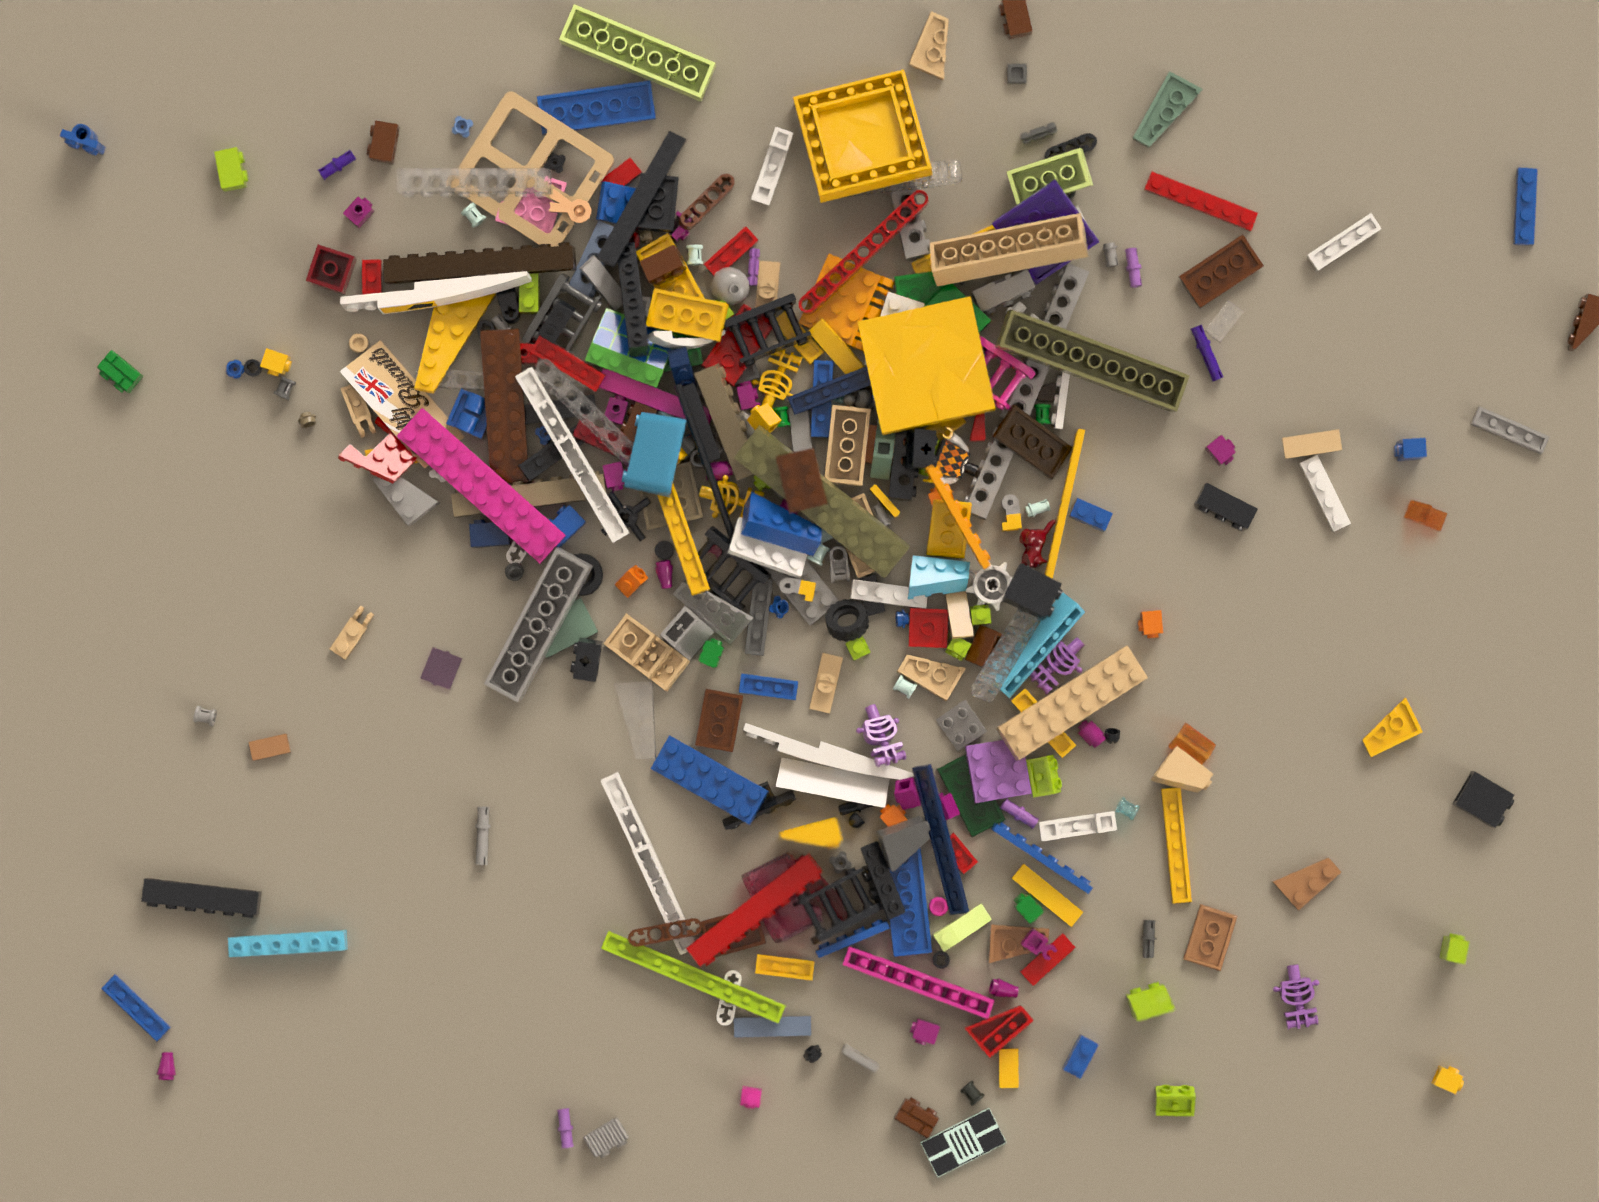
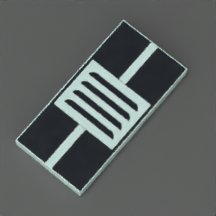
M987 1108L920 1143L937 1177H940L1007 1142L990 1108Z

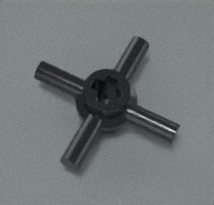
M613 491L607 494L626 528L630 527L640 542L645 539V535L636 522L638 512L651 504L650 499L646 497L632 507L630 505H623ZM628 513L630 516L625 520L623 516ZM601 529L602 533L606 536L607 532L605 529Z

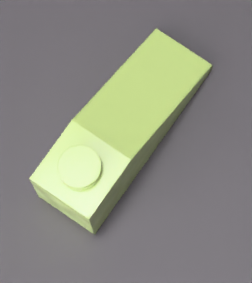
M981 903L968 913L933 933L942 950L946 951L992 919Z

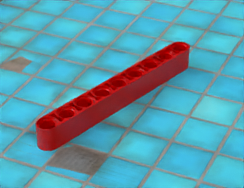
M922 190L913 192L799 300L798 305L801 312L807 315L814 313L922 212L929 202L926 192ZM916 196H924L925 202L920 205L916 204L914 201ZM905 208L911 211V215L907 218L900 215L901 211ZM889 222L897 224V228L894 231H889L886 228ZM875 235L883 237V241L880 244L873 243L872 239ZM861 248L869 250V254L866 257L858 255ZM853 261L855 263L854 269L846 270L844 268L845 263ZM834 274L841 276V280L837 284L830 281L831 276ZM820 287L827 289V293L823 297H819L816 294ZM807 300L813 303L810 310H805L802 307L803 303Z

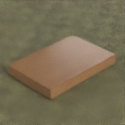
M1200 904L1183 960L1221 971L1237 916Z

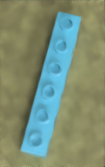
M347 930L229 937V957L343 951L348 949Z

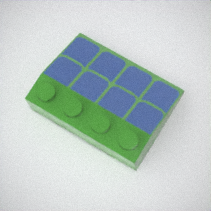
M606 308L585 361L658 389L669 360L667 351L673 349L657 345L648 340L649 355L630 358L625 316ZM646 326L647 335L653 331H665ZM672 333V339H677L678 335Z

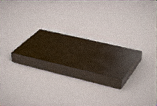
M1016 405L1011 406L992 436L1049 479L1054 478L1073 448Z

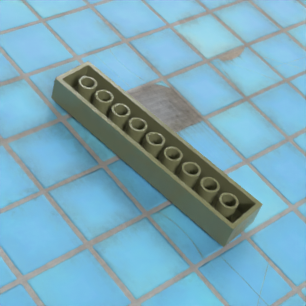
M1015 310L1007 311L995 345L996 348L1169 412H1177L1190 376Z
M759 425L734 458L786 499L776 456L793 451ZM821 475L828 504L801 510V512L885 578L907 552L910 545Z

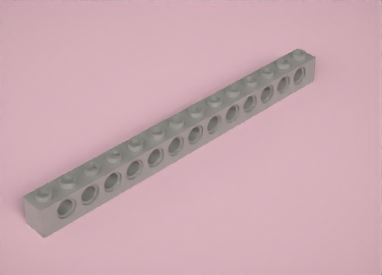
M1070 263L1066 267L1063 266L1058 276L1061 278L1059 285L1055 284L1051 295H1054L1052 302H1047L1044 312L1047 314L1042 321L1050 323L1049 318L1057 316L1059 324L1055 326L1066 329L1089 271ZM1064 282H1073L1074 289L1067 290L1064 287ZM1057 299H1065L1067 306L1064 308L1059 307ZM1024 358L1022 363L1035 369L1037 377L1032 378V380L1027 377L1025 379L1022 378L1008 401H1010V407L1018 403L1022 406L1023 411L1030 415L1049 367ZM1027 386L1030 389V394L1027 396L1022 395L1020 387ZM1004 408L999 417L1002 418V420L1004 419L1008 410ZM996 424L992 435L995 433L999 425ZM996 439L993 440V443H988L984 452L988 455L985 461L981 460L977 469L980 471L978 479L974 477L970 486L973 489L970 496L966 495L964 502L972 503L971 514L984 520L988 516L1014 453L1008 448H1000ZM993 456L999 457L1000 465L993 466L990 463V458ZM983 475H992L993 482L991 484L984 483ZM979 491L984 492L986 495V499L983 502H979L975 498V494Z

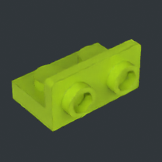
M1054 755L1026 760L1033 798L1061 792L1062 782L1058 777V762Z
M1156 1086V1116H1194L1196 1095L1193 1086Z

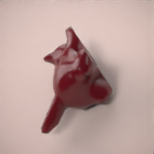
M1055 519L1048 522L1044 529L1030 530L1026 528L1021 532L1019 536L1020 543L1026 548L1022 555V564L1030 568H1037L1047 563L1043 559L1041 551L1046 541V535L1056 523Z

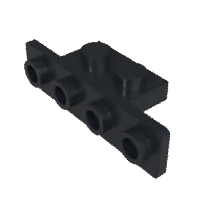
M768 781L759 784V786L768 790L769 793L753 821L760 815L774 812L776 808L792 804L796 800L793 790L774 797ZM733 815L722 820L725 830L735 829L744 823V821Z
M875 841L861 847L860 850L866 863L862 867L864 871L861 873L864 881L869 885L870 889L868 891L871 899L875 903L881 902L887 919L904 914V906L879 842Z

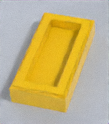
M873 485L869 489L894 519L900 514V511L877 485Z
M1018 1048L999 1050V1088H1019Z

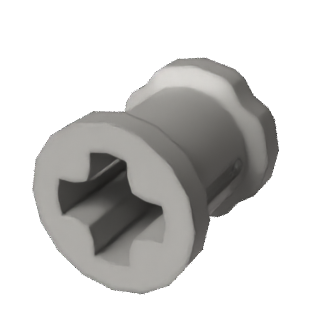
M197 706L193 722L197 723L199 721L213 726L217 710H207Z

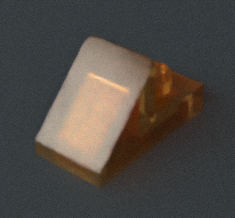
M1410 500L1404 518L1440 532L1448 513L1432 508V505Z

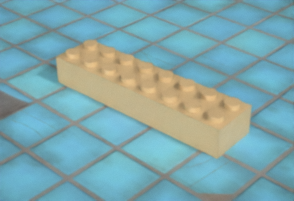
M1081 213L930 243L932 273L937 286L1088 257L1085 227Z
M1127 645L998 726L996 730L1015 760H1020L1148 677Z

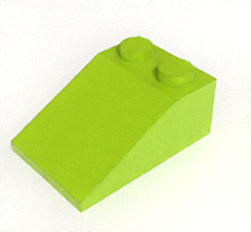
M1159 982L1148 984V988L1142 990L1140 987L1130 989V993L1126 994L1132 1017L1137 1021L1175 1010L1165 985L1159 984Z

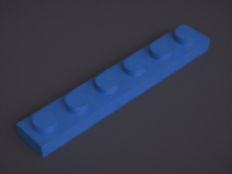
M1002 822L1000 825L994 823L991 830L1089 894L1093 889L1089 885L1091 881L1082 875L1080 878L1073 875V869L1067 865L1061 867L1057 864L1058 859L1050 854L1046 857L1041 853L1042 849L1035 844L1032 846L1025 843L1027 840L1025 837L1018 833L1016 836L1009 832L1011 828Z

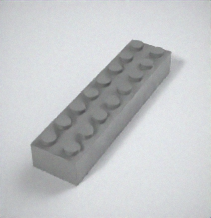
M561 548L555 549L484 683L485 685L516 702L522 701L593 566Z

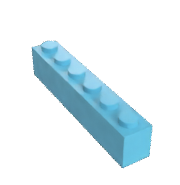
M1062 593L1058 601L1055 600L1052 604L1055 608L1050 618L1046 617L1043 621L1039 619L987 678L1008 698L1015 693L1085 613L1065 593Z

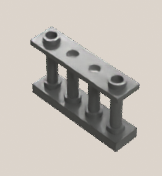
M565 273L560 274L522 340L530 343L538 339L541 325L545 323L550 310L554 308L559 300L560 293L566 291L590 306L585 316L576 311L572 314L571 318L580 323L575 333L566 327L561 332V334L571 339L565 350L573 354V351H571L592 314L594 312L597 313L601 308L602 303L600 301L603 297L599 295L594 300L569 285L568 280L570 276Z

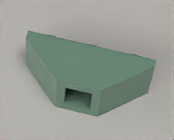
M879 420L877 421L870 478L889 480L896 433L882 435Z

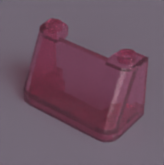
M785 852L742 874V881L750 897L754 896L796 863L794 856L789 854V852ZM796 894L790 897L791 902L783 908L780 905L775 908L776 913L769 919L765 917L762 919L775 943L783 942L813 926L803 905L793 906V903L798 901ZM811 904L819 921H823V913L819 906L815 907L814 904Z

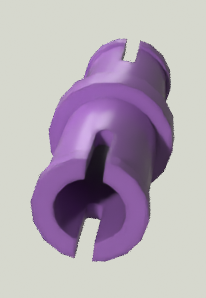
M1137 248L1125 249L1127 259L1126 271L1129 273L1130 288L1141 287V264L1138 262Z
M1007 798L1000 807V809L1012 815L1016 821L1020 820L1031 827V829L1035 827L1039 818L1025 811L1023 806L1019 807Z
M569 1108L557 1110L561 1148L574 1147L572 1139L573 1125L570 1122Z

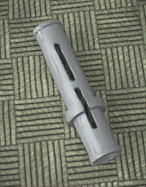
M478 806L477 824H475V828H477L475 864L488 865L489 828H491V824H489L490 807Z

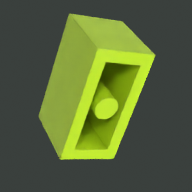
M237 147L214 151L221 189L226 192L246 188V182L249 179L247 171L243 170L242 163H245L243 151L240 152Z
M529 274L532 282L519 286V312L521 315L537 314L540 309L539 274Z
M1450 933L1449 936H1443L1439 958L1465 964L1470 941L1464 940L1465 936Z

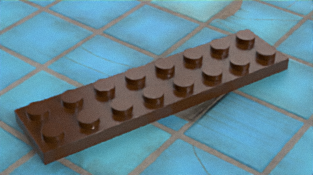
M519 329L480 331L489 465L507 483L529 482L518 467V465L528 459L524 391L515 377L522 373Z

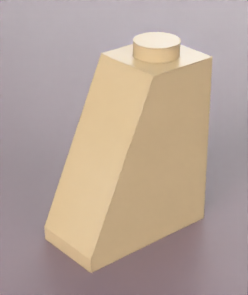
M1176 746L1168 754L1151 780L1198 793L1210 786L1212 783L1210 778L1213 776V773Z

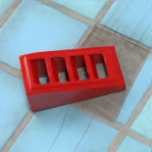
M985 413L975 415L970 442H984L986 440Z

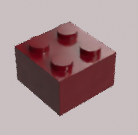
M318 244L306 281L309 284L345 295L357 259L353 255Z

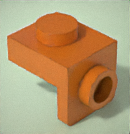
M634 565L614 585L629 598L648 579V576L643 569Z

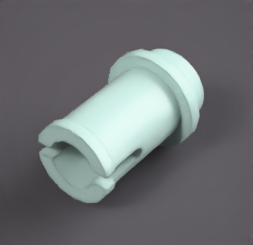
M1047 499L1034 504L1028 503V506H1025L1027 516L1035 518V515L1051 510Z

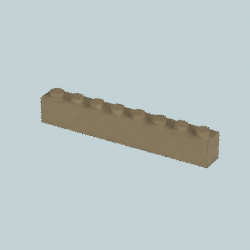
M594 471V474L596 475L604 491L606 492L604 474H600V471ZM573 474L569 475L568 479L556 476L551 477V481L543 482V479L531 480L530 484L518 481L513 482L511 486L534 507L588 501ZM458 490L451 494L455 518L483 514Z

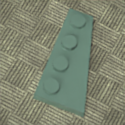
M1169 71L1132 139L1149 148L1203 89Z

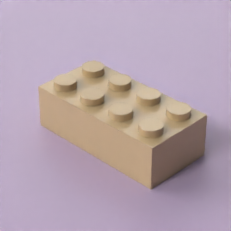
M832 406L825 478L831 483L862 487L871 409Z

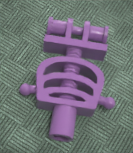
M1078 637L1068 646L1060 641L1052 649L1055 661L1051 662L1049 653L1046 656L1049 664L1048 668L1046 667L1045 669L1039 664L1038 669L1040 672L1037 673L1034 670L1030 674L1031 681L1034 682L1036 680L1039 683L1037 687L1041 688L1045 695L1053 689V687L1046 683L1047 680H1050L1054 686L1059 684L1051 676L1052 672L1056 671L1061 675H1068L1074 669L1077 673L1082 672V668L1077 666L1080 660L1075 654L1085 646ZM1057 647H1058L1059 652L1061 653V655H1059V656H1058L1057 653H1056V648H1057ZM1065 660H1067V661H1069L1070 663H1072L1073 665H1072V666H1069V665L1065 664L1064 662H1065ZM1062 665L1069 670L1066 672L1060 671L1058 667ZM1042 673L1046 676L1043 681L1039 678Z
M875 704L867 706L865 710L869 720L864 721L862 728H857L856 732L858 734L863 732L864 740L868 744L881 745L880 748L873 749L871 752V757L881 755L879 758H874L876 767H880L883 764L886 766L890 765L891 760L893 763H897L901 759L906 760L904 750L896 753L897 750L902 748V742L889 745V742L897 733V726L895 724L899 723V719H892L890 715L880 717ZM891 731V735L886 737L885 734Z
M1298 964L1287 966L1289 980L1281 981L1280 987L1275 986L1273 988L1274 992L1280 991L1281 999L1285 1003L1296 1005V1011L1284 1012L1285 1017L1295 1016V1020H1286L1287 1029L1289 1030L1294 1027L1300 1029L1301 1024H1305V1027H1309L1312 1024L1318 1025L1317 1015L1308 1017L1309 1013L1317 1012V1008L1304 1009L1303 1004L1314 998L1313 986L1319 985V981L1314 980L1311 982L1308 977L1301 978ZM1307 985V988L1301 991L1300 988ZM1285 988L1293 989V993L1286 992ZM1309 992L1308 997L1302 999V995H1305ZM1285 995L1294 997V1001L1287 1000ZM1299 1015H1303L1304 1020H1300Z

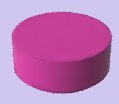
M942 897L933 898L929 903L930 912L935 916H943L948 911L947 901Z

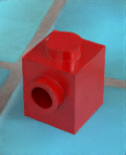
M520 343L522 364L538 365L539 357L530 352L534 344Z

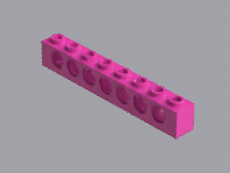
M852 946L848 947L842 963L844 966L987 1019L994 1004V999Z

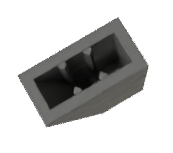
M920 816L877 831L884 858L891 871H895L930 839L928 834L930 826L927 820L924 821Z

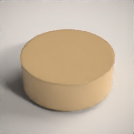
M354 334L349 340V346L355 353H363L368 349L369 341L363 334Z

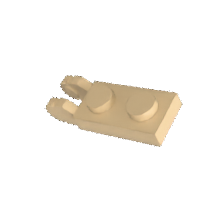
M351 384L340 388L360 437H365V431L360 423L367 420L372 434L376 433L371 419L373 417L367 402Z
M362 606L349 619L330 647L331 651L345 660L349 657L374 617V614L370 612L363 624L359 623L357 619L364 611Z

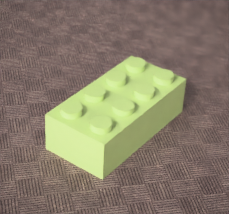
M1082 148L1007 171L1016 205L1054 179L1065 194L1093 186Z

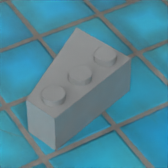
M1028 269L1008 274L998 281H993L972 291V296L977 307L987 316L996 312V308L1003 305V308L1014 304L1013 300L1020 298L1024 300L1032 296L1031 292L1034 291L1035 285Z
M379 477L373 479L408 526L413 525L440 504L402 477L394 484Z

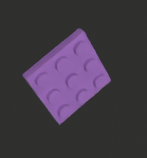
M1003 740L965 746L974 803L1032 794L1026 757L1016 761Z

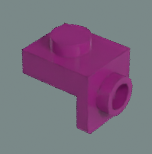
M679 211L675 213L676 217L680 218L681 213ZM689 217L688 219L685 218V221H684V222H685V223H688V222H690V221L692 220V218H691V217ZM679 226L671 237L678 243L680 239L684 241L690 232Z

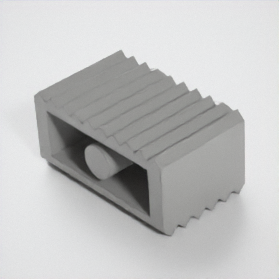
M615 1117L583 1138L594 1157L600 1156V1158H603L611 1153L609 1149L614 1146L618 1149L625 1145L629 1135L619 1118Z

